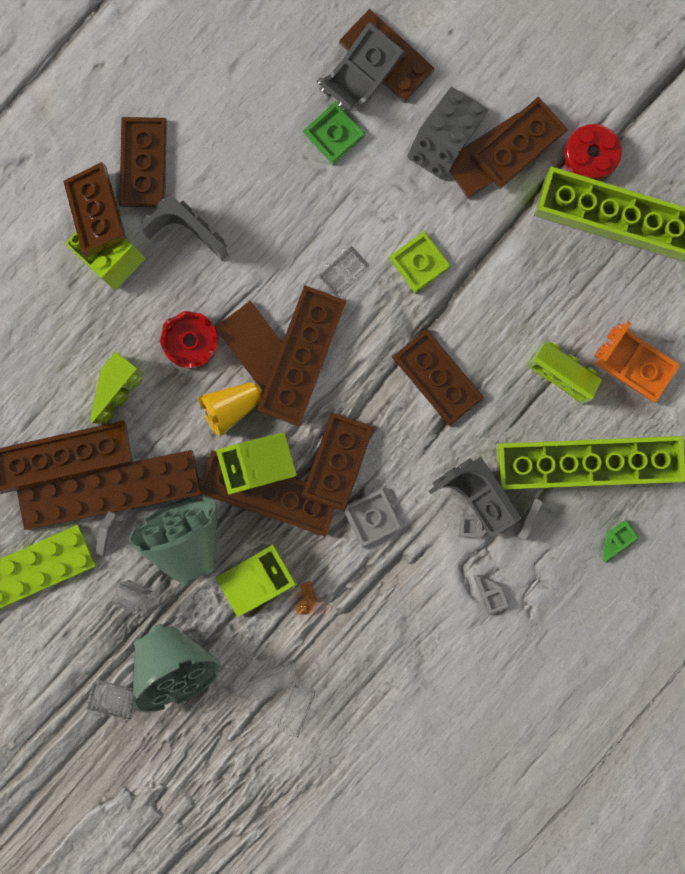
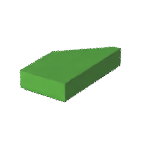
M623 520L606 532L602 556L603 562L606 563L639 539L627 520Z

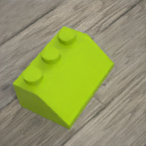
M546 341L542 343L527 367L581 404L591 401L602 379L597 377L599 374L590 367L586 369L582 367L576 357L570 354L568 356L563 354L557 344L551 341L549 343Z

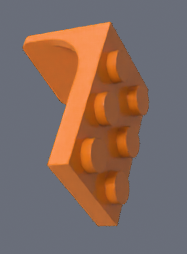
M629 321L622 324L618 323L608 333L606 337L609 339L608 342L601 345L594 356L597 359L593 364L652 403H656L680 364L637 337L629 329L631 325Z

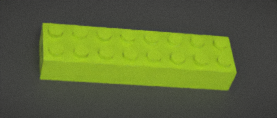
M552 166L549 168L533 216L685 262V207Z
M683 436L496 444L497 482L503 489L685 482Z

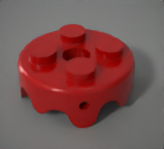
M587 124L578 128L569 137L564 147L566 171L601 182L615 171L622 156L621 143L617 135L608 127L600 124ZM596 147L599 150V156L591 157L588 154V148Z
M183 311L165 321L160 344L166 357L172 363L182 368L195 369L202 367L213 358L218 347V335L214 325L205 315ZM187 335H194L196 337L194 346H185L184 339Z

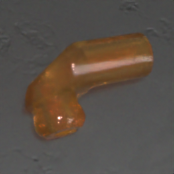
M311 581L300 584L304 597L295 607L299 615L309 614L316 603V595Z

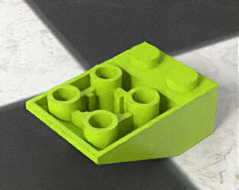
M77 232L65 243L114 291L146 259L127 239L88 258L82 254Z
M116 351L100 369L90 421L98 425L109 423L115 415L113 411L117 406L121 407L128 400L129 396L127 394L132 388L136 389L143 381L142 376L144 373Z
M285 432L216 450L228 495L297 476Z
M275 544L215 578L237 617L276 597L297 583Z

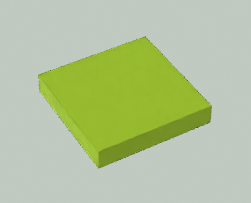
M425 231L388 257L414 294L451 268L448 261Z

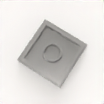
M383 488L348 504L345 514L362 548L403 529Z

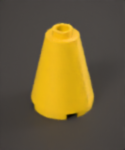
M252 382L203 394L198 397V403L201 410L204 409L205 418L216 435L221 437L260 403L263 392L258 384L254 385Z

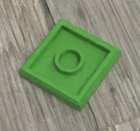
M336 101L303 130V134L332 166L365 137V133L336 104Z

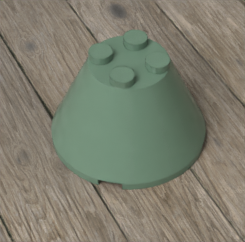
M203 497V501H195L194 498H188L167 505L144 519L145 524L139 529L135 527L129 536L130 545L135 551L175 581H179L180 585H186L194 578L201 575H209L214 571L217 506L212 499Z
M163 624L155 625L151 628L150 633L133 642L135 646L133 704L136 710L148 713L165 710L164 705L176 701L177 705L183 703L206 689L218 677L217 670L218 668L221 669V664L216 657L176 627H164Z

